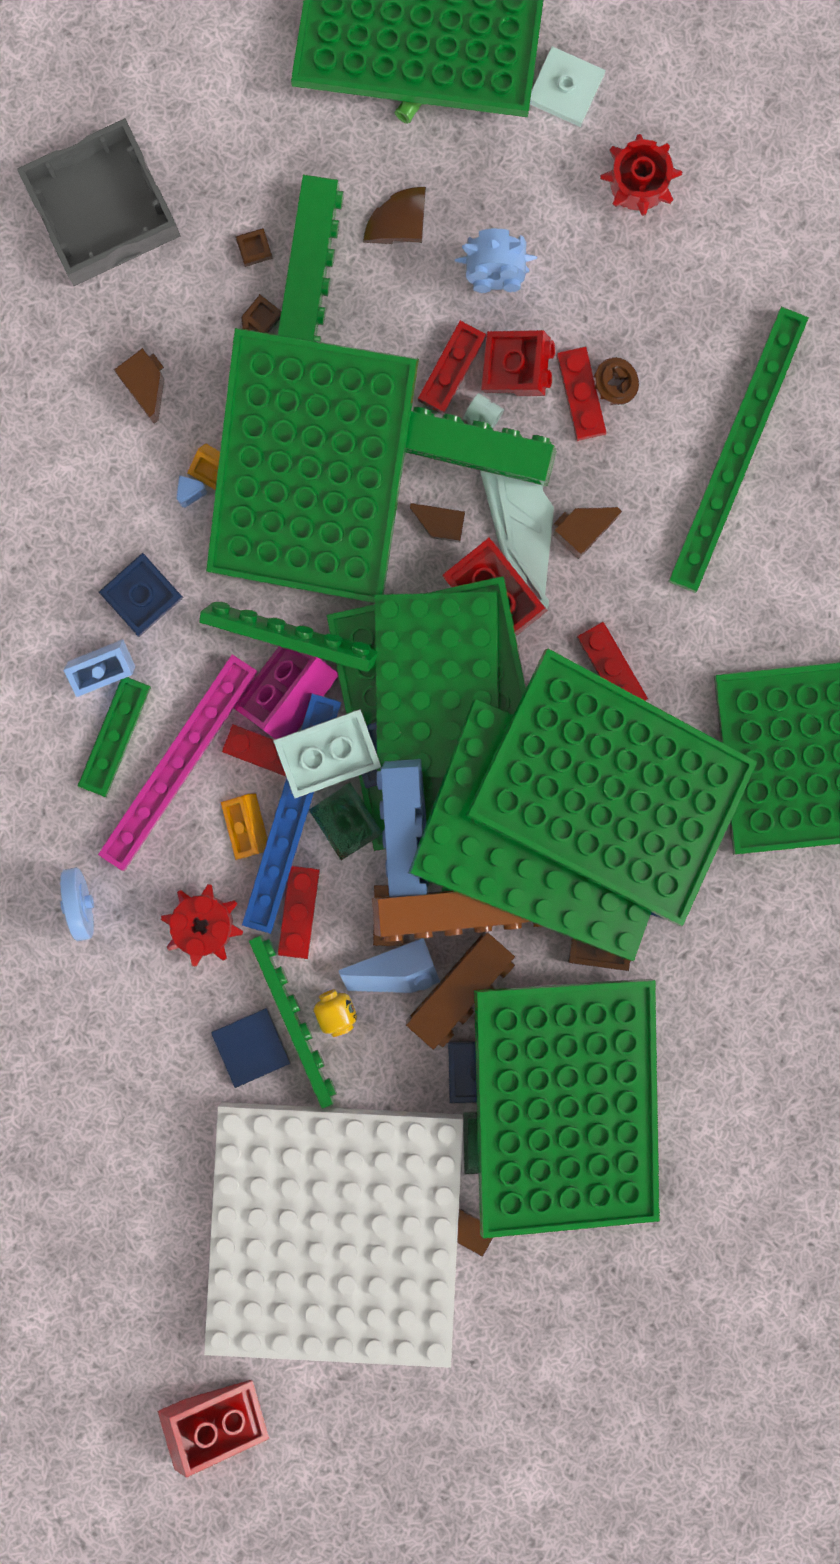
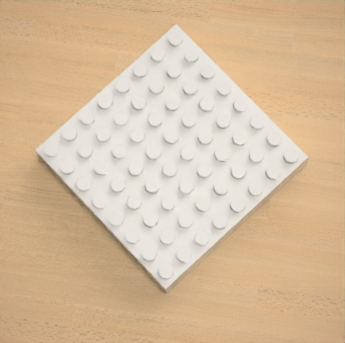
M221 1102L218 1106L204 1355L451 1368L463 1115L329 1107L322 1109L321 1107Z

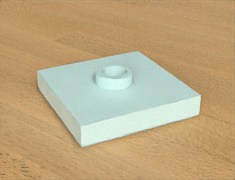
M552 46L533 86L530 105L581 127L606 70Z

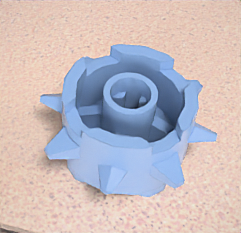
M493 228L479 231V237L477 238L469 237L467 244L462 245V249L467 253V256L457 258L455 262L466 264V278L469 283L473 284V290L476 292L487 293L491 289L516 292L521 289V283L525 280L526 273L529 272L526 262L537 259V256L526 254V240L522 235L517 239L509 236V230Z

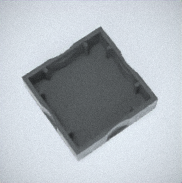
M126 118L86 136L79 143L71 147L53 151L17 168L73 286L181 237L173 216L150 173Z

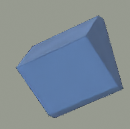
M179 475L176 499L182 508H186L207 494V490L202 482Z

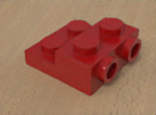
M544 330L487 331L481 390L484 393L545 396L546 388H550L552 385V372L548 370L549 359H553L555 356L554 341L551 340V337Z

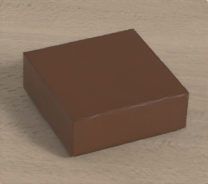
M264 228L235 236L245 267L273 259Z

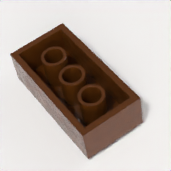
M483 932L443 977L440 983L436 985L406 1019V1026L433 1050L438 1045L443 1048L454 1036L453 1027L458 1022L463 1025L474 1013V1008L472 1007L474 1005V990L495 989L492 983L499 975L505 978L515 966L512 962L515 956L489 932Z

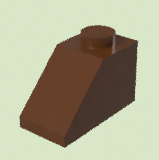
M142 348L115 368L114 371L150 420L155 424L159 421L165 380L160 371L164 367L154 353L148 356Z
M618 507L575 508L570 514L565 511L553 524L556 527L553 536L577 559H580L615 522L622 510Z

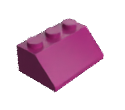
M278 646L246 689L234 709L276 740L298 731L303 724L312 693L324 696L339 675L318 657Z

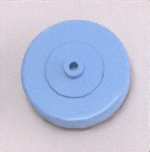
M77 867L65 869L60 877L62 913L65 914L69 931L74 940L83 941L91 939L94 933L93 897L89 895L82 871Z

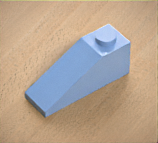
M424 938L338 970L347 991L413 993L419 990H426L432 985L440 983Z

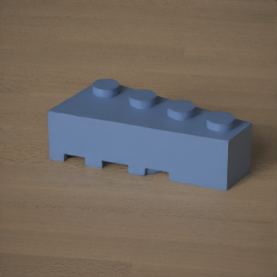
M421 759L384 761L381 771H377L378 790L383 792V801H380L381 819H384L385 823L383 846L387 854L385 868L389 885V897L426 895L430 882L408 874L427 824Z

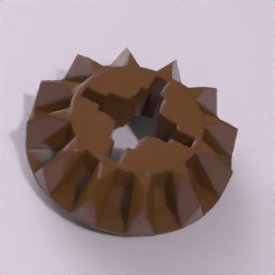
M613 357L606 359L598 365V369L593 377L596 382L594 389H597L601 394L600 399L610 402V406L616 404L624 405L636 396L639 388V378L636 370L628 361ZM613 377L614 379L619 380L624 379V381L617 387L616 385H608V382H610V380L613 379Z

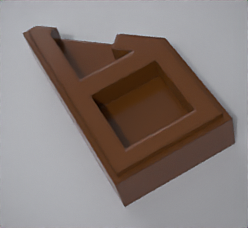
M259 294L242 315V328L269 333L280 320L281 310Z
M410 504V510L431 538L460 543L465 511Z
M459 1208L457 1243L483 1257L493 1238L483 1239L480 1235V1219Z

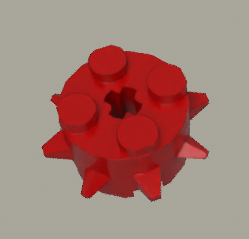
M638 134L635 141L629 142L624 149L615 146L609 149L614 159L613 168L611 171L601 174L600 179L610 182L612 194L615 197L612 204L615 207L621 205L630 210L640 211L641 215L645 216L648 209L657 206L661 201L668 204L673 202L674 199L668 188L671 180L681 176L683 172L673 168L672 159L668 153L670 149L668 143L657 146V142L643 139L642 135Z
M207 884L201 895L193 897L179 890L177 895L180 904L174 909L173 914L161 916V921L170 926V934L172 936L167 949L170 951L180 948L183 952L190 955L191 965L197 967L203 956L212 953L221 960H226L227 956L224 946L229 942L230 937L243 935V930L233 925L231 912L238 904L236 900L223 903L220 899L215 898L211 884ZM197 919L200 921L206 919L209 925L205 927L208 930L206 933L202 930H196Z

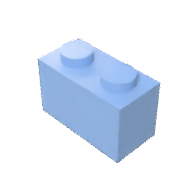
M122 639L68 661L64 668V673L75 696L79 697L131 676L135 669V664Z

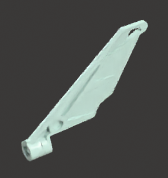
M478 393L469 405L463 419L469 425H472L473 420L488 423L491 425V428H494L504 409ZM480 471L500 550L526 583L528 577L542 598L540 601L547 609L549 600L545 595L554 506L543 492V485Z

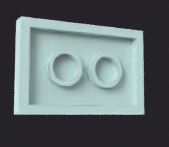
M360 709L274 740L294 798L381 767Z

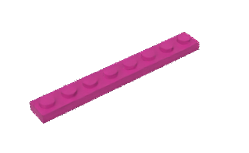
M233 654L230 656L98 855L121 871L127 869L258 673L257 670Z

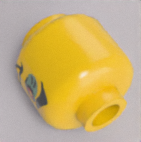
M335 989L319 995L320 1001L315 1004L313 1012L321 1031L325 1034H331L332 1037L341 1036L354 1028L353 1024L357 1020V1013L350 996L346 993H337Z

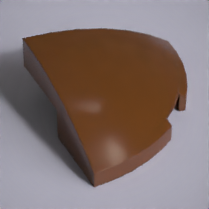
M413 187L396 192L380 207H377L366 225L363 243L393 244V241L422 243L426 187Z

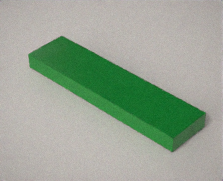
M129 677L120 680L78 787L107 798L151 686Z

